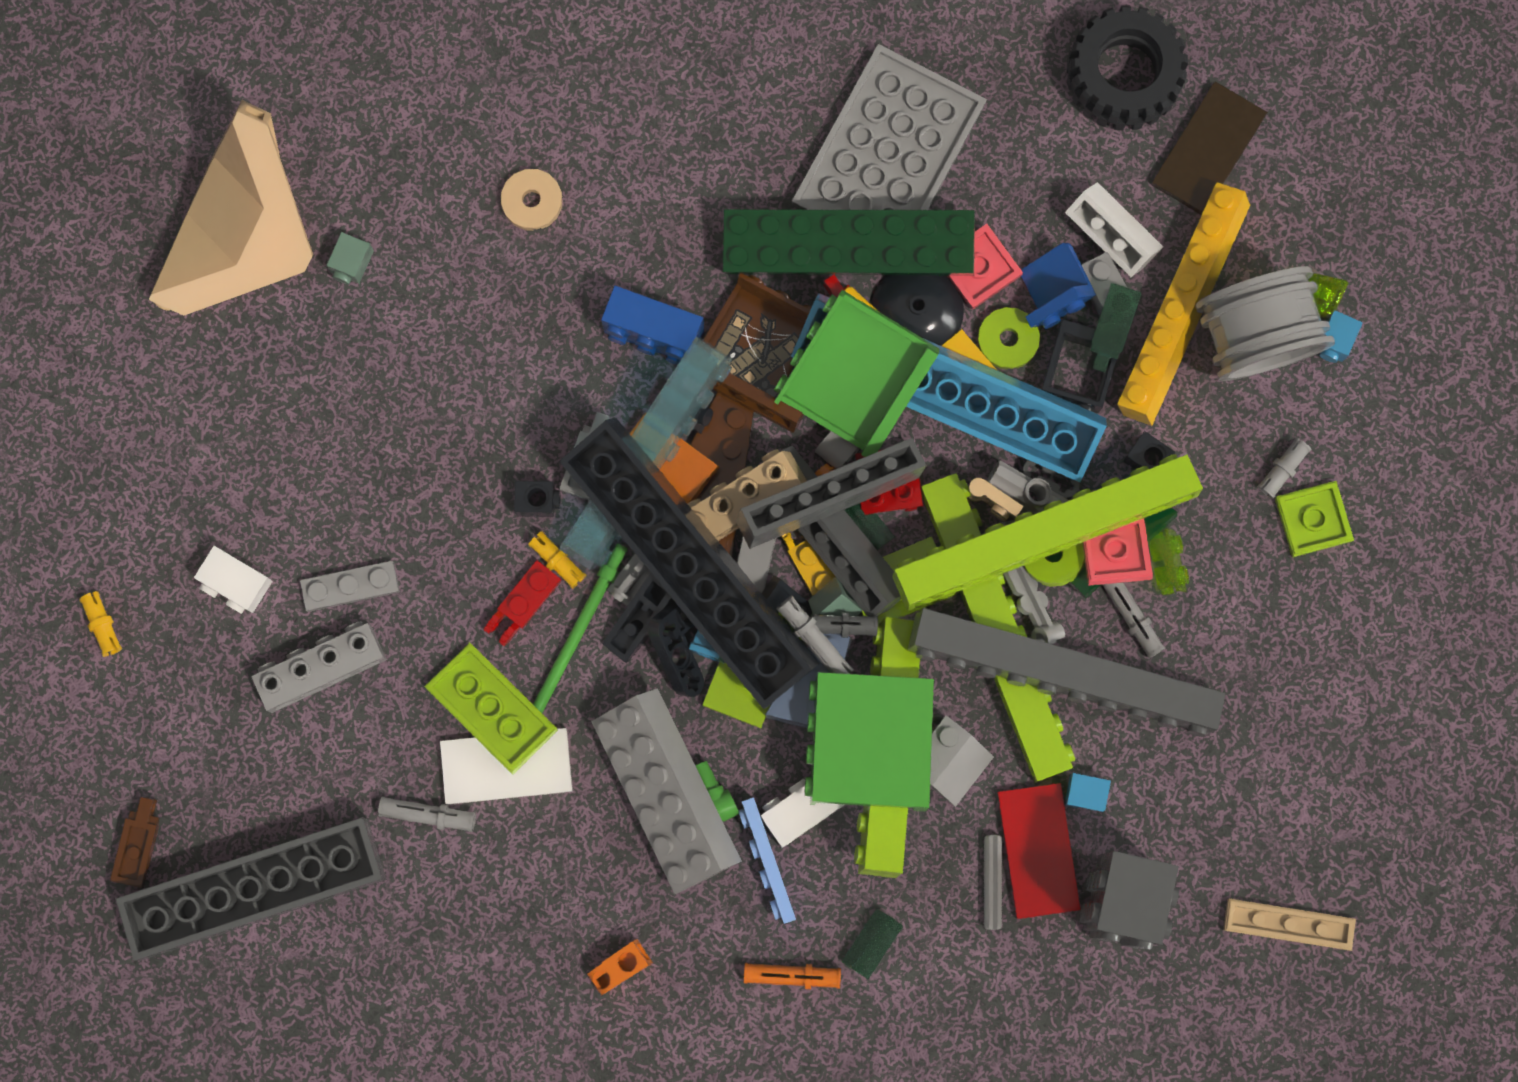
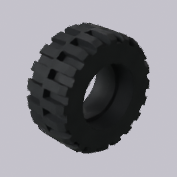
M1127 5L1121 6L1119 12L1116 13L1113 8L1104 10L1100 18L1095 15L1088 21L1086 27L1081 28L1073 43L1066 73L1069 74L1067 79L1068 89L1074 92L1072 99L1076 106L1080 104L1084 106L1083 114L1089 119L1092 115H1095L1099 118L1097 124L1106 127L1107 122L1115 124L1114 130L1121 131L1124 130L1126 125H1131L1132 130L1141 129L1146 122L1148 125H1152L1158 121L1160 115H1166L1185 83L1187 76L1185 70L1188 66V55L1183 54L1186 47L1182 38L1176 39L1177 29L1172 23L1166 26L1162 23L1165 17L1159 13H1156L1154 17L1147 14L1148 8L1139 6L1138 11H1131V6ZM1118 45H1128L1140 49L1150 58L1154 65L1155 77L1153 82L1145 89L1132 92L1122 91L1111 86L1103 78L1098 67L1101 54L1105 50Z

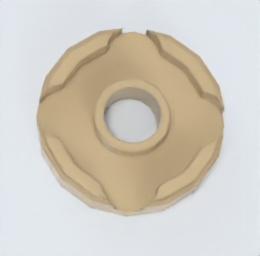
M525 169L515 173L506 181L501 192V205L506 218L514 226L526 231H534L533 229H543L550 226L558 218L562 209V192L557 181L549 173L539 169ZM530 192L537 193L540 196L539 204L535 207L526 206L523 203L526 194Z

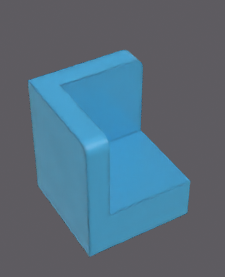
M1076 773L1070 774L1064 806L1080 807L1100 812L1105 811L1111 781Z

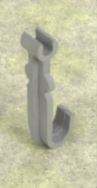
M1008 520L1002 523L1006 526L1014 523L1015 520ZM1025 566L1004 573L1013 594L1020 597L1017 600L1018 610L1024 615H1029L1035 629L1031 634L1032 639L1054 644L1057 640L1065 638L1063 626L1059 622H1052L1045 609L1048 606L1047 596L1042 591H1037L1038 582L1029 576Z

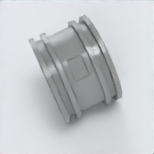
M1294 267L1251 278L1221 289L1196 303L1197 312L1205 314L1200 319L1201 326L1209 328L1217 355L1212 359L1213 364L1222 368L1217 373L1219 381L1246 378L1281 368L1319 354L1335 344L1333 336H1326V332L1330 330V325L1328 321H1321L1313 296L1318 290L1317 284L1308 280L1313 276L1311 267Z

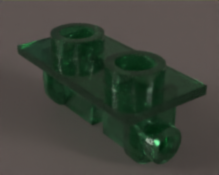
M860 503L844 509L877 551L895 538L876 513L865 515L861 510Z
M876 908L841 962L866 979H869L903 925Z

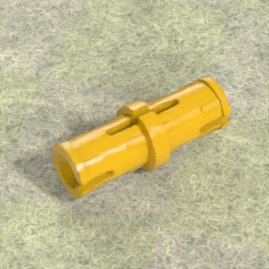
M543 531L537 534L538 537H534L528 545L548 563L546 567L550 571L555 570L574 589L578 585V581L581 582L586 577V574L567 557L568 553L564 549L560 550Z
M93 592V596H91V593H88L79 599L89 620L88 629L90 632H94L102 651V656H109L108 652L114 655L122 650L112 627L114 621L111 616L107 615L99 592Z

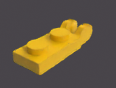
M790 532L781 536L788 548L787 552L812 596L836 577L806 539L795 546Z

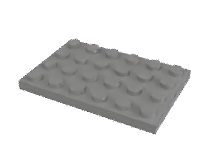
M878 44L795 194L792 205L801 210H928L983 110L987 99Z

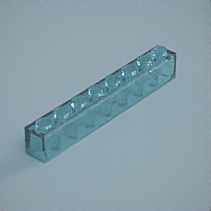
M700 337L694 339L632 435L633 439L659 470L666 460L671 462L680 449L677 443L682 435L688 436L697 423V420L694 418L700 408H707L715 395L711 392L718 381L722 383L732 369L729 366L732 358ZM590 499L559 549L591 570L597 566L602 567L607 562L612 553L609 550L615 539L620 541L622 537Z

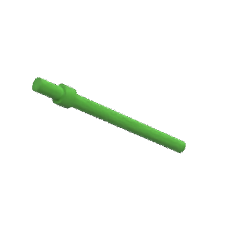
M618 543L606 565L602 564L597 573L599 578L533 703L541 713H543L609 584H614L619 574L617 569L628 549Z

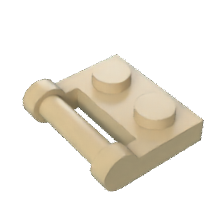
M975 478L970 482L969 491L971 497L968 498L974 502L982 500L992 507L990 513L1003 522L1007 519L1014 520L1024 507L985 479Z

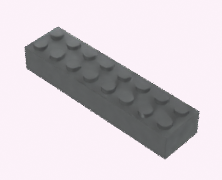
M362 817L116 898L133 960L143 961L387 879L369 820Z

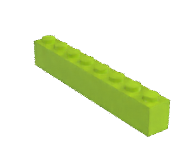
M885 617L879 623L877 636H873V644L877 645L876 656H873L871 660L870 675L919 677L920 659L915 656V652L907 650L914 620ZM863 807V813H859L857 820V832H861L860 845H856L854 853V863L859 865L858 874L897 878L903 874L908 808Z

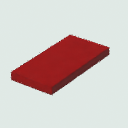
M1061 783L997 792L1016 919L1081 910Z

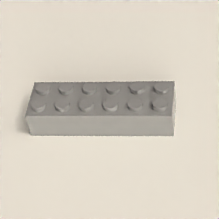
M658 688L636 695L591 721L674 894L689 889L742 861Z

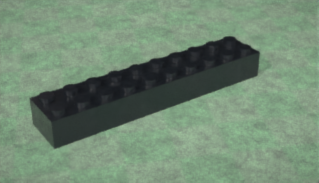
M617 418L605 420L559 461L763 709L767 708L820 664L801 640L794 635L791 628Z

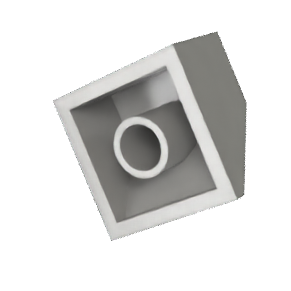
M947 715L932 733L930 788L956 807L994 756L970 733Z

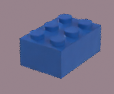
M614 286L601 319L604 332L609 335L608 339L620 345H625L626 341L638 345L637 350L654 356L655 352L666 355L668 362L678 366H683L691 354L696 353L705 331L703 317L618 286Z

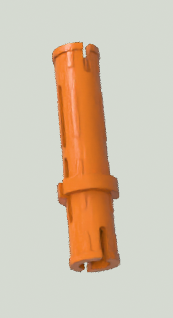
M745 963L744 983L805 986L807 990H811V986L840 989L841 968L812 967V964H806V967ZM762 973H768V974H786V975H790V976L762 975ZM795 975L822 976L823 978L796 977Z

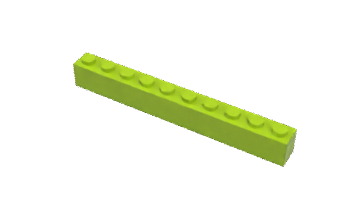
M1176 454L1168 456L1159 462V466L1151 469L1148 466L1140 467L1130 473L1131 477L1121 481L1119 477L1112 478L1101 485L1102 488L1093 492L1090 489H1084L1072 496L1073 499L1062 503L1061 500L1051 502L1043 507L1044 511L1033 515L1031 511L1023 513L1014 519V523L1004 526L1003 523L995 524L985 530L986 534L974 538L973 534L967 535L957 540V545L945 549L944 546L934 548L927 552V557L916 561L915 558H909L897 564L898 568L894 570L893 580L907 612L1198 497L1203 487L1188 454L1179 458Z
M957 473L921 486L922 498L941 546L948 549L956 546V541L967 535L973 534L974 538L981 536L978 528L982 526L981 518L976 508H970L967 498L971 497L965 479L959 480ZM1003 574L959 591L971 622L1027 637L1024 627L1022 625L1017 626L1013 617L1017 610L1010 595L1006 597L1001 585L1005 584ZM996 675L994 681L1034 782L1037 783L1072 769L1071 762L1075 761V756L1070 744L1063 743L1059 732L1064 730L1058 714L1052 715L1048 702L1052 701L1051 695L1037 691V686L1026 684V686H1015L1007 683V678Z

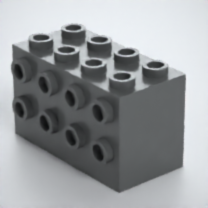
M1117 851L1098 855L1095 871L1089 872L1085 891L1090 892L1089 901L1086 904H1082L1079 914V922L1084 923L1082 930L1089 931V938L1104 942H1120L1121 939L1120 945L1134 949L1152 950L1153 945H1163V940L1169 939L1173 921L1168 919L1170 907H1175L1178 901L1179 887H1175L1179 866Z

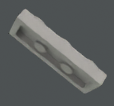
M394 561L300 580L307 612L400 592Z

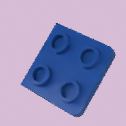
M1070 243L1058 245L1022 269L1023 274L1021 277L1037 307V310L1025 316L1031 328L1043 326L1044 329L1051 328L1061 322V317L1067 313L1072 314L1085 307V302L1096 296Z

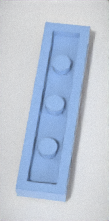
M754 798L742 801L744 809L738 810L744 829L751 827L754 839L749 840L754 859L759 857L762 859L765 869L759 871L764 888H772L775 900L770 901L775 920L782 918L784 924L794 921L796 918Z

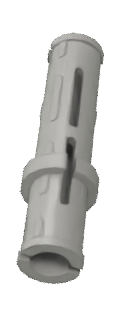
M1124 583L1102 584L1129 626V634L1136 637L1146 652L1148 659L1166 649L1151 627V619H1146ZM1115 588L1119 590L1131 611H1128V609L1122 602L1121 598L1115 591ZM1133 616L1136 617V619L1142 626L1143 630L1145 631L1149 639L1145 638L1142 631L1133 619Z
M793 596L787 598L780 604L781 606L777 607V610L794 629V635L797 638L801 637L830 673L850 674L853 671V668L819 630L814 617H809Z
M382 796L378 808V817L435 825L440 830H444L446 827L473 832L476 812L450 809L445 804H441L438 807Z

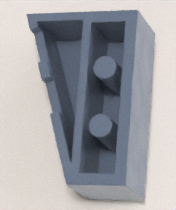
M824 634L846 661L850 637L841 638V634ZM809 646L807 649L820 664L772 703L765 714L768 719L807 728L808 713H814L815 700H809L810 681L816 680L818 672L830 673Z

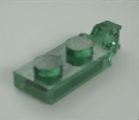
M1114 283L1110 284L1091 341L1090 351L1097 353L1093 369L1105 372L1110 357L1118 359L1119 353H1122L1142 292Z

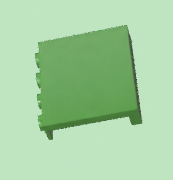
M841 290L838 297L832 294L822 309L823 312L827 313L822 323L820 324L815 321L806 338L811 341L805 351L799 348L791 360L790 365L794 366V369L789 377L783 374L774 388V391L778 393L774 402L779 404L782 401L803 412L802 414L862 449L861 455L867 457L879 451L936 360L940 349L844 290Z
M817 673L816 680L810 681L809 700H815L814 713H808L807 731L813 732V745H807L806 764H812L811 777L805 778L804 795L810 797V805L828 803L913 808V811L924 812L928 810L930 802L934 679Z

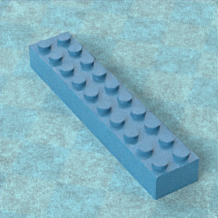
M818 293L791 357H794L799 348L805 351L811 341L806 336L815 321L821 324L827 313L823 312L822 309L830 297ZM928 341L940 349L939 354L906 407L1081 482L1107 427L1105 417Z

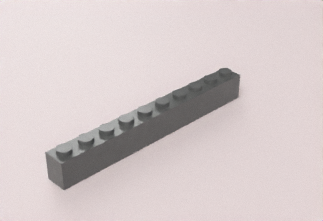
M925 608L915 615L907 649L908 651L915 652V656L922 660L934 661L937 658L947 661L946 665L951 668L963 670L965 667L976 669V673L983 677L995 678L996 675L1007 678V683L1015 686H1026V684L1037 686V691L1044 694L1056 695V692L1068 695V700L1076 703L1094 702L1098 704L1097 707L1101 710L1116 712L1119 709L1128 712L1127 716L1137 720L1151 718L1158 720L1157 724L1159 726L1172 729L1177 726L1187 728V733L1199 737H1206V734L1218 730L1226 694Z

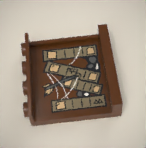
M740 273L735 288L696 353H692L686 362L684 374L794 433L804 414L782 401L776 404L774 401L778 393L774 391V388L783 374L789 377L794 369V366L790 365L793 359L791 354L812 307L796 303L791 300L787 293L781 290H772L753 275L746 276Z

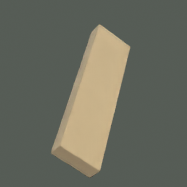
M1227 899L1223 931L1352 951L1356 919Z

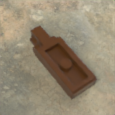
M141 797L137 812L130 811L129 817L125 819L110 881L144 888L159 829L160 817L154 816L157 800Z

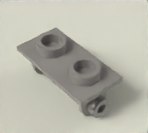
M634 554L617 576L614 584L612 583L607 590L612 593L611 595L615 599L628 606L651 572L638 556Z

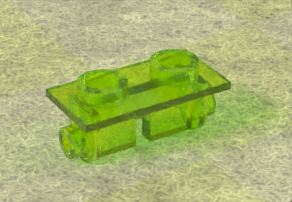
M1165 529L1166 536H1163V532H1159L1149 541L1152 562L1164 561L1165 566L1154 568L1157 590H1161L1162 596L1174 594L1173 588H1176L1178 592H1187L1186 584H1189L1188 570L1185 565L1182 566L1180 553H1183L1182 539L1180 535H1176V531Z

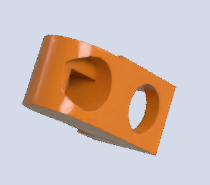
M636 939L604 960L601 965L590 971L587 975L602 996L653 962L639 940Z

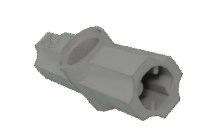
M1002 461L996 463L986 480L1024 506L1021 510L1023 513L1031 511L1032 514H1037L1044 511L1043 507L1051 502L1061 500L1062 503L1070 501L1052 491L1049 483L1040 478L1032 479ZM1029 491L1033 492L1037 496L1038 501H1035L1030 497Z

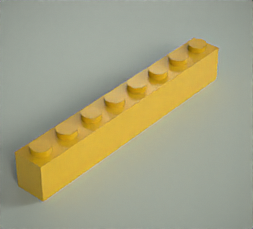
M1216 182L1117 405L1124 416L1150 426L1153 425L1202 313L1197 312L1195 305L1198 301L1212 293L1250 207L1245 191Z

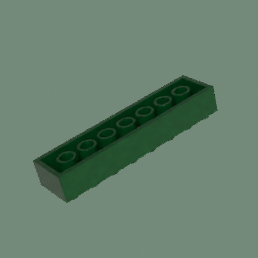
M724 209L723 272L726 274L974 276L975 210Z

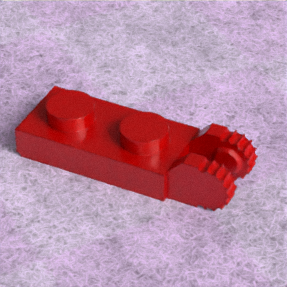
M536 560L497 608L498 611L488 621L484 631L488 634L492 633L499 626L502 619L507 616L514 623L500 637L499 643L506 646L518 630L526 626L561 583L562 579Z

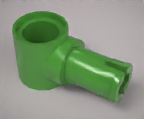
M705 761L696 765L722 821L725 822L739 815L729 790H724L722 785L719 786L708 762Z

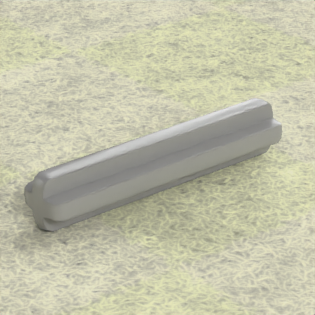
M986 835L984 837V928L987 930H999L1002 927V837L1000 835Z

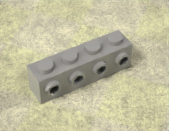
M361 621L347 626L344 629L345 633L334 638L333 635H328L315 642L316 647L305 651L304 648H300L287 654L288 660L277 665L273 661L260 666L257 669L259 673L251 677L266 711L270 713L276 712L386 661L387 659L372 626L368 623L363 625Z

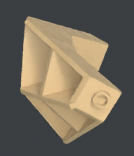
M241 100L207 166L150 295L149 300L163 310H172L183 316L303 273L313 256L280 159L271 113L244 100Z

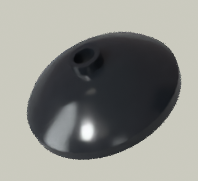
M887 275L878 285L871 304L880 313L921 338L940 346L959 332L964 315L962 297L947 276ZM917 301L922 302L924 309L920 311L915 310L913 303Z

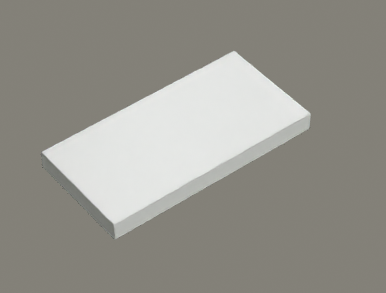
M567 728L558 729L514 775L475 737L440 741L446 805L573 792Z

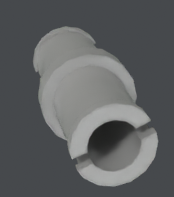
M1295 437L1282 457L1274 460L1272 463L1274 467L1257 488L1265 495L1269 494V497L1273 499L1287 479L1294 477L1296 474L1295 469L1308 452L1312 450L1310 446Z

